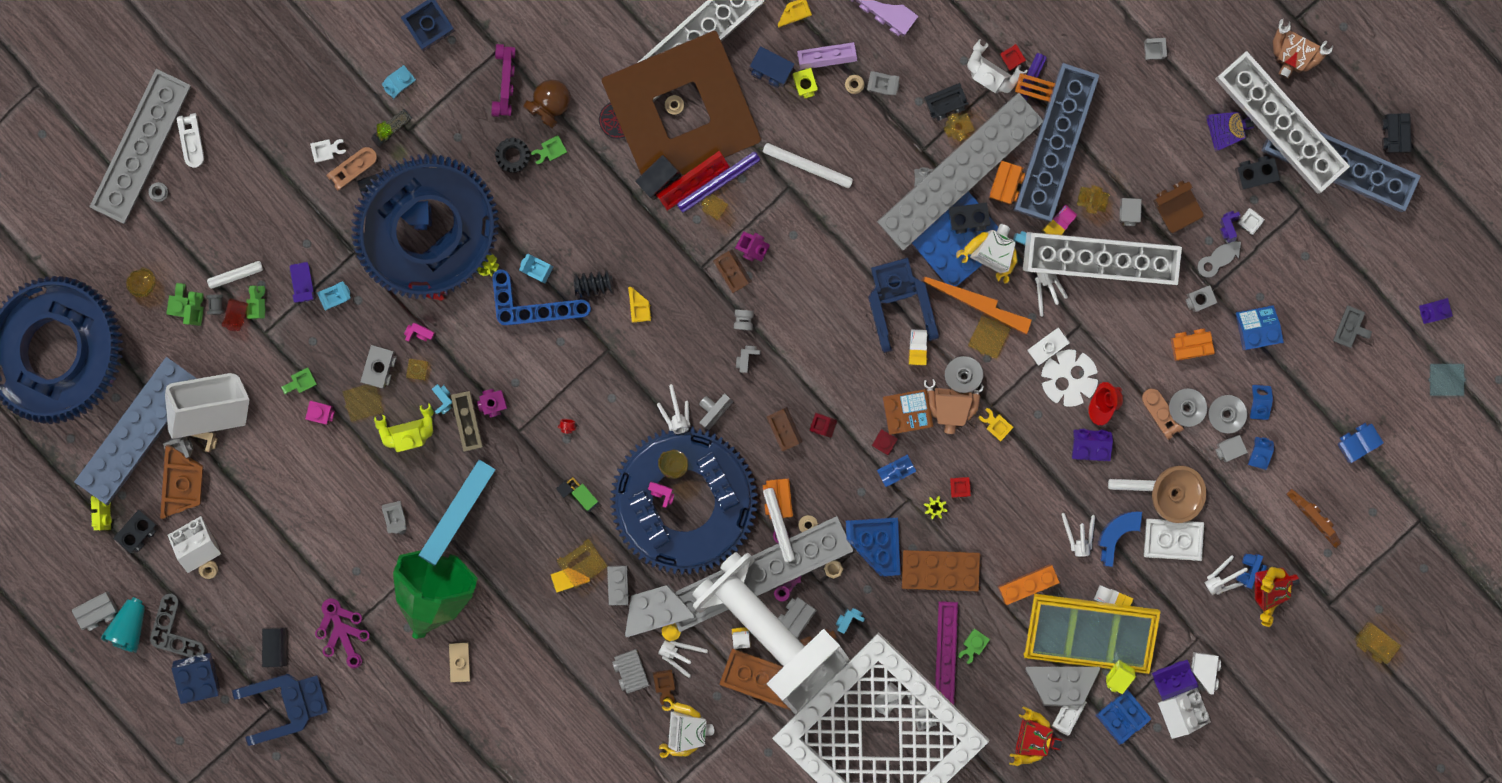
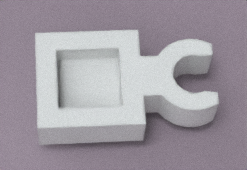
M330 140L311 143L314 162L318 163L334 159L333 153L345 154V149L338 150V144L344 143V140H336L332 145Z

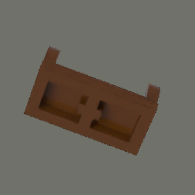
M733 249L713 260L732 293L752 283Z
M787 407L766 416L781 451H785L803 442Z

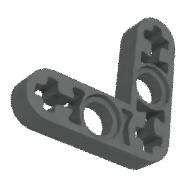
M173 593L164 595L161 599L151 633V644L156 648L187 657L203 655L206 648L202 642L171 633L179 607V598ZM170 597H173L172 600L175 602V605H171L169 611H173V614L162 612V609H167L168 603L165 600L170 599ZM162 615H167L170 618L169 625H161L160 617ZM157 627L168 629L167 633L165 631L162 633L164 642L157 644L155 636H159L161 631L157 630ZM175 639L182 640V649L176 650L173 647ZM187 641L190 642L188 646L195 647L196 644L199 645L201 652H198L196 655L191 649H187V653L184 652L187 647Z

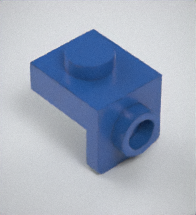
M1255 437L1248 465L1267 470L1274 452V442L1265 437Z

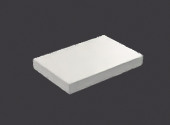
M1146 519L1144 557L1202 561L1204 522L1187 521L1184 523H1173L1167 520Z

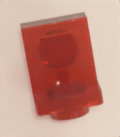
M230 298L221 326L226 327L230 331H240L245 322L248 303Z

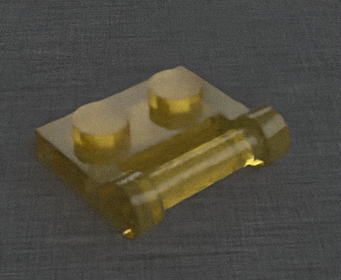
M589 539L583 541L581 546L565 557H560L556 560L575 589L608 567ZM588 550L591 554L571 569L568 567V563Z

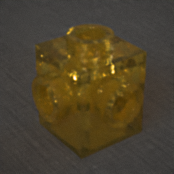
M956 113L947 117L949 121H946V127H943L947 138L951 137L952 141L957 139L958 142L969 138L967 134L975 131L968 113L960 116ZM955 125H960L961 130H957Z
M1092 185L1091 188L1081 187L1077 206L1086 208L1085 212L1097 214V211L1105 212L1109 193L1103 192V188Z

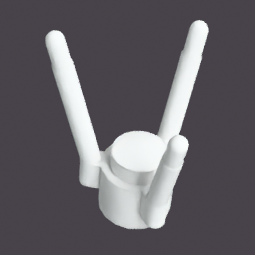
M1036 272L1038 275L1035 281L1037 283L1039 312L1042 317L1044 314L1041 283L1043 286H1049L1056 305L1059 304L1052 283L1055 282L1065 299L1068 296L1057 279L1056 274Z
M670 384V393L676 415L670 420L661 404L657 403V406L666 420L669 430L675 434H682L688 431V427H690L689 402L685 401V417H683L679 412L673 385Z
M1062 513L1063 522L1071 544V551H1075V556H1089L1092 549L1095 515L1091 516L1088 541L1085 539L1084 524L1081 523V540H1076L1075 544L1066 515Z
M1233 555L1211 575L1207 576L1208 581L1204 583L1212 595H1219L1224 591L1244 585L1239 582L1224 587L1226 582L1243 574L1248 570L1247 568L1223 580L1219 576L1215 578L1234 559Z
M665 640L658 654L662 655V659L668 661L682 674L690 678L691 675L672 660L676 657L683 662L691 664L690 660L676 653L678 650L676 647L708 653V650Z

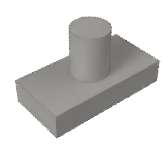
M725 393L716 404L705 396L699 405L708 413L700 421V424L710 430L734 401Z

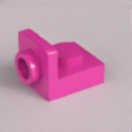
M413 323L412 326L408 325L404 333L406 335L405 340L408 342L411 340L414 332L417 333L416 337L427 341V339L432 340L435 332L417 323Z
M310 401L305 419L328 425L329 421H333L335 411L332 410L333 406Z
M651 481L648 490H651L650 494L660 498L662 495H665L662 507L666 508L667 504L671 505L675 495L671 493L672 488Z

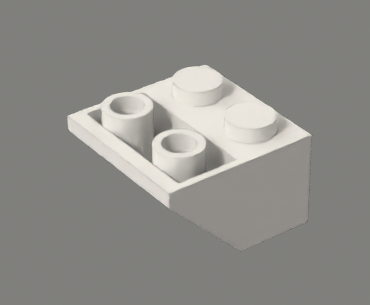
M201 516L168 535L176 558L187 573L221 554L217 542Z
M1198 688L1158 703L1172 739L1188 735L1211 722Z

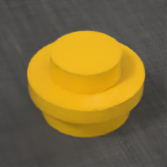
M676 623L662 627V635L666 640L674 641L679 638L681 632H679Z

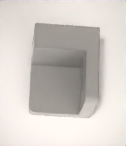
M1152 38L1144 41L1145 60L1165 59L1167 57L1166 38Z

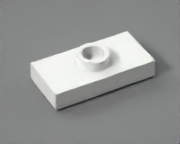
M1057 328L1027 351L1039 366L1068 345L1069 341L1061 330Z
M1085 701L1083 706H1062L1051 727L1069 736L1087 702Z

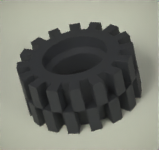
M506 138L496 148V162L507 172L517 173L522 171L530 161L529 148L520 139ZM516 148L519 150L520 158L517 162L511 163L506 160L505 153L508 149Z

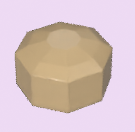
M834 560L827 563L824 570L827 576L834 579L841 575L843 567L841 562Z

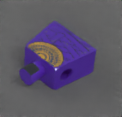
M1239 112L1206 116L1215 152L1245 139L1244 131L1254 128L1253 121L1250 118L1241 120Z

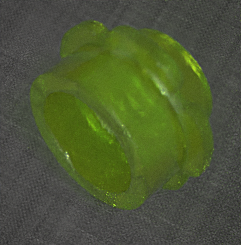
M385 121L377 124L379 139L385 138L387 140L388 135H391V126L386 124Z

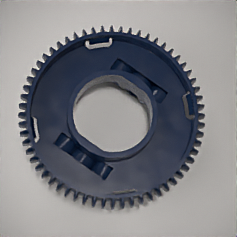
M418 154L417 160L410 156V161L408 162L403 158L402 164L395 161L396 167L394 168L389 164V171L383 168L384 174L381 176L377 173L378 180L371 179L373 185H366L368 192H361L364 198H358L361 205H355V208L359 211L353 212L357 219L351 220L356 225L351 227V230L356 232L351 234V237L357 239L352 244L358 246L354 248V251L358 254L356 257L358 260H361L360 264L364 267L365 272H369L368 275L374 278L373 280L379 283L382 288L386 286L388 291L392 289L394 294H397L399 291L402 297L406 293L408 298H411L412 294H414L416 299H418L419 294H421L423 299L426 298V294H429L430 298L433 299V293L440 297V292L442 291L448 295V289L455 292V286L462 288L460 283L468 284V277L474 279L472 274L474 272L479 274L477 268H484L482 262H488L486 255H492L489 248H495L491 242L497 241L493 235L498 234V231L494 228L499 227V224L495 222L499 219L495 214L498 212L496 207H494L496 202L492 200L494 197L492 194H489L491 191L486 187L487 185L482 181L480 175L477 176L474 170L471 172L469 166L465 168L463 162L459 164L457 159H454L452 162L448 156L444 161L443 155H440L439 159H437L435 154L432 155L431 159L428 154H425L424 159ZM432 199L445 203L450 207L454 218V226L423 254L412 253L404 249L399 244L396 234L399 218L416 202ZM485 216H488L489 219H486L485 234L482 235L481 233L483 226V218ZM364 220H365V232L363 233ZM411 282H428V283H429V287H428V285H422V286L412 285V288H410L408 285H409Z
M45 276V279L31 280V284L25 283V288L18 286L19 292L12 291L13 297L7 295L8 301H2L4 306L0 307V365H2L6 378L5 383L0 384V401H3L2 404L8 406L7 409L13 411L14 414L29 421L43 424H53V422L60 424V421L66 423L67 419L73 421L74 416L80 418V412L87 414L86 408L93 410L92 403L98 405L97 398L104 399L102 393H109L106 387L113 386L110 383V380H116L113 373H119L115 367L121 366L117 359L123 357L118 354V351L123 350V348L118 347V344L123 343L122 340L118 339L122 333L117 332L121 326L115 324L119 319L113 317L116 314L114 311H109L112 306L107 305L108 300L103 299V295L98 294V290L92 289V286L86 285V283L80 282L77 279L63 276ZM42 287L47 289L45 294L33 299L29 298V296L43 291ZM57 320L70 326L75 333L77 354L72 366L66 373L55 379H47L45 376L35 373L32 369L28 355L29 345L33 335L41 326Z
M692 427L691 432L686 431L682 434H675L670 430L669 434H666L662 430V436H659L655 432V439L648 436L649 442L647 443L642 439V447L636 444L637 451L630 450L631 457L625 455L628 461L627 463L621 462L624 468H617V471L621 473L620 476L614 475L618 483H612L616 490H611V493L616 495L610 498V500L615 501V504L611 505L610 508H616V511L611 513V515H617V519L613 523L619 522L620 524L615 529H622L623 531L619 537L625 535L626 539L623 543L630 542L628 549L634 547L633 555L639 552V560L646 557L645 564L652 561V567H654L657 563L659 564V570L665 566L667 573L670 568H673L674 574H676L677 569H680L681 574L684 573V569H688V573L691 574L693 568L698 573L699 567L706 571V565L713 569V562H716L719 566L720 558L726 561V554L731 556L732 549L738 551L736 544L743 545L740 539H747L744 532H751L747 526L754 525L749 520L750 518H756V516L751 514V511H757L756 508L752 507V504L758 502L752 500V497L757 496V493H752V489H755L756 486L750 485L754 478H748L752 471H745L749 465L741 464L745 459L737 458L740 452L734 454V446L730 449L727 448L728 441L723 445L721 443L722 437L717 441L715 440V433L712 437H708L709 431L702 435V429H699L698 433H694V427ZM691 437H693V440L702 441L707 444H709V442H712V444L706 446L701 443H696L691 440ZM676 470H691L701 474L715 497V505L710 518L702 526L690 531H678L669 528L663 523L653 505V495L650 494L651 490H648L651 481L658 484L665 475ZM628 473L629 479L626 484L625 492L621 494L620 491H623L624 483L627 478V475L625 474ZM744 508H747V510L744 511V516L741 522L742 528H740L738 524L741 519L742 510ZM661 555L666 558L675 559L677 564H674V561L666 560L660 557L657 559L656 557Z

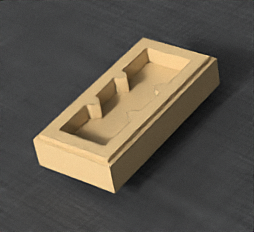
M449 643L451 682L470 681L469 643Z

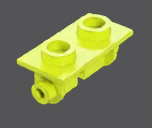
M92 495L91 509H97V513H91L92 527H94V530H111L110 504L106 505Z

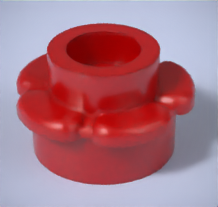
M561 419L558 428L561 429L562 433L571 434L572 431L576 430L575 421Z

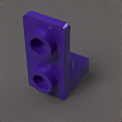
M304 262L290 265L294 303L315 300L309 263Z

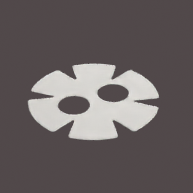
M1076 350L1060 351L1056 353L1060 364L1049 358L1043 367L1041 376L1052 379L1042 383L1043 389L1047 396L1055 403H1058L1064 395V406L1080 405L1083 403L1080 392L1090 398L1097 388L1098 380L1087 378L1097 374V368L1094 362L1084 353L1075 362ZM1074 366H1081L1084 369L1082 378L1075 379L1071 376V369ZM1065 377L1068 380L1069 386L1066 390L1061 391L1056 388L1055 383L1058 378Z

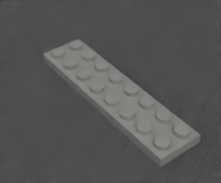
M158 69L155 70L90 204V208L123 224L126 223L191 89V85Z

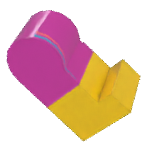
M1064 205L1052 218V221L1041 231L1045 234L1062 235L1077 214L1067 205Z

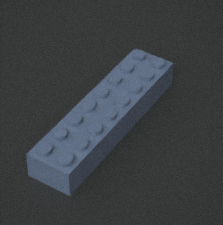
M1065 63L1061 64L1013 211L1047 222L1052 221L1099 78L1098 74Z
M1320 132L1350 166L1333 183L1399 212L1406 211L1420 175ZM1267 138L1261 151L1289 163Z
M166 357L74 482L104 504L109 505L168 425L165 401L166 387L171 383L197 378Z

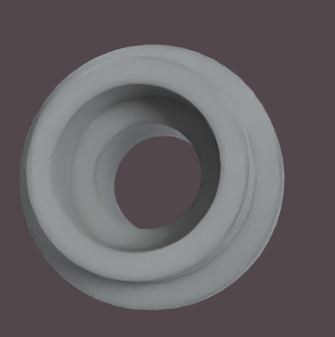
M154 183L149 188V196L152 200L161 202L167 198L168 189L163 183ZM157 189L162 190V194L160 196H157L155 193Z

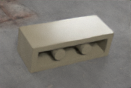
M471 391L451 395L463 452L484 447Z

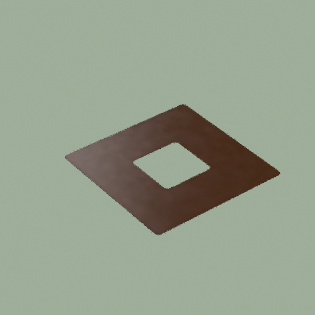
M717 31L706 33L602 78V84L641 175L662 155L682 175H685L718 151L725 158L761 141ZM695 82L710 117V122L670 139L663 127L653 99L687 83Z

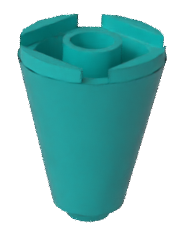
M134 597L131 600L127 599L102 634L101 640L106 643L111 641L113 646L137 653L145 606L142 605L143 601Z

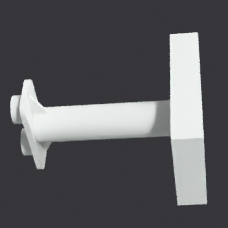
M736 552L721 565L720 568L725 573L715 583L707 579L695 589L692 595L697 601L693 604V607L698 613H701L707 607L724 604L784 666L767 685L796 715L850 659L840 645L824 629L804 646L744 584L748 568L755 559L749 553L741 557Z

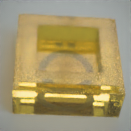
M409 359L406 378L426 380L428 362Z

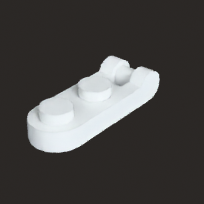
M193 113L188 117H183V115L177 116L184 160L192 168L200 167L204 162V152L197 114ZM192 124V129L186 130L185 125Z

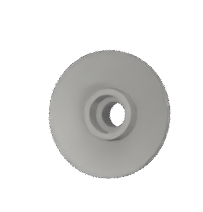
M966 356L957 357L947 365L945 380L952 390L959 393H969L980 386L983 380V370L975 359ZM962 375L968 376V378L965 380L961 379L960 377Z
M1182 389L1172 396L1169 403V412L1177 424L1192 427L1199 424L1205 418L1207 403L1200 392L1194 389ZM1184 405L1190 407L1189 412L1184 411Z
M1220 396L1213 401L1209 408L1210 423L1219 432L1234 433L1241 429L1246 422V407L1235 396ZM1226 410L1230 412L1228 418H1225L1223 415Z

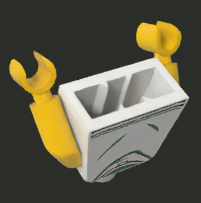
M1000 224L997 232L994 230L982 232L964 247L965 250H959L956 253V258H959L960 255H965L962 263H966L968 254H971L970 258L997 271L996 279L1000 281L1001 277L1005 276L1003 282L1008 283V274H1011L1017 263L1015 241L1007 237L1010 228Z
M670 698L664 699L663 701L669 702L671 706H662L663 710L669 711L674 709V711L671 712L669 744H661L659 746V749H665L667 752H661L659 755L662 758H666L669 754L672 756H689L698 747L704 746L705 736H712L714 734V726L706 724V719L701 717L700 712L691 706L678 702L674 704Z

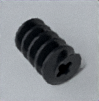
M605 270L604 276L601 275L600 271H597L596 277L590 272L588 278L585 273H582L580 279L577 273L574 274L575 298L577 292L580 297H583L585 291L588 296H591L592 291L597 296L600 290L603 295H606L607 289H609L611 294H614L612 275H609L607 270Z

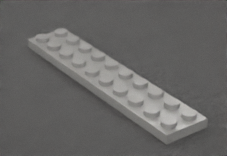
M1020 93L1015 94L885 213L877 223L897 246L904 250L1041 125L1043 120Z
M838 516L789 538L795 557L793 561H784L779 544L753 555L752 557L755 561L748 568L744 584L756 596H759L853 552L854 550L846 539V533ZM723 570L675 592L696 615V617L677 622L676 625L679 632L729 610L724 604L707 607L701 613H698L693 607V604L697 601L692 595L695 589L707 579L715 583L725 574Z

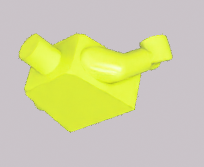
M428 403L429 407L425 410L423 405L420 406L423 419L388 428L384 415H382L383 420L377 421L376 417H374L375 426L379 429L383 445L394 448L396 452L423 446L427 438L433 434L431 416L434 412L431 405Z

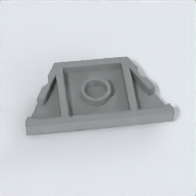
M669 585L631 596L625 636L630 637L696 617V615L684 604L685 602L675 594V591Z
M1026 667L1025 670L1044 706H1083L1100 671V667Z

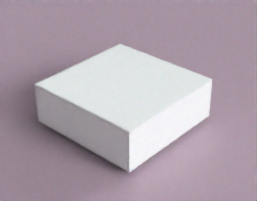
M1249 208L1238 221V224L1253 235L1265 219Z

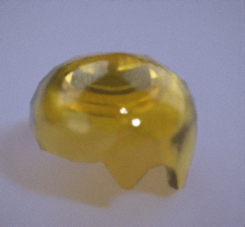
M144 267L132 271L126 280L127 290L132 296L137 298L147 297L155 289V276L151 270Z
M673 449L661 454L658 459V467L664 476L676 479L682 477L687 472L688 459L684 453Z

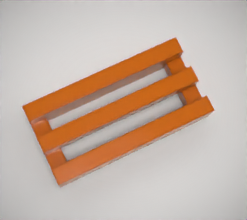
M1020 73L1015 92L1049 102L1055 83ZM1023 78L1048 85V89L1025 83ZM1021 86L1045 92L1046 97L1021 90Z

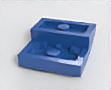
M1128 689L1096 714L1097 718L1119 745L1123 744L1131 735L1139 731L1151 720L1150 716Z

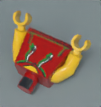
M1270 567L1269 570L1255 573V601L1263 610V613L1260 615L1262 625L1270 627L1273 624L1274 618L1272 615L1275 608L1291 598V587L1300 584L1297 574L1289 576L1284 568Z
M1024 706L1022 708L1026 710L1025 714H1019V717L1022 718V723L1015 748L1016 754H1010L1015 760L1009 764L1014 766L1039 761L1043 756L1048 755L1049 748L1060 750L1062 739L1052 737L1053 729L1050 728V722L1042 714Z

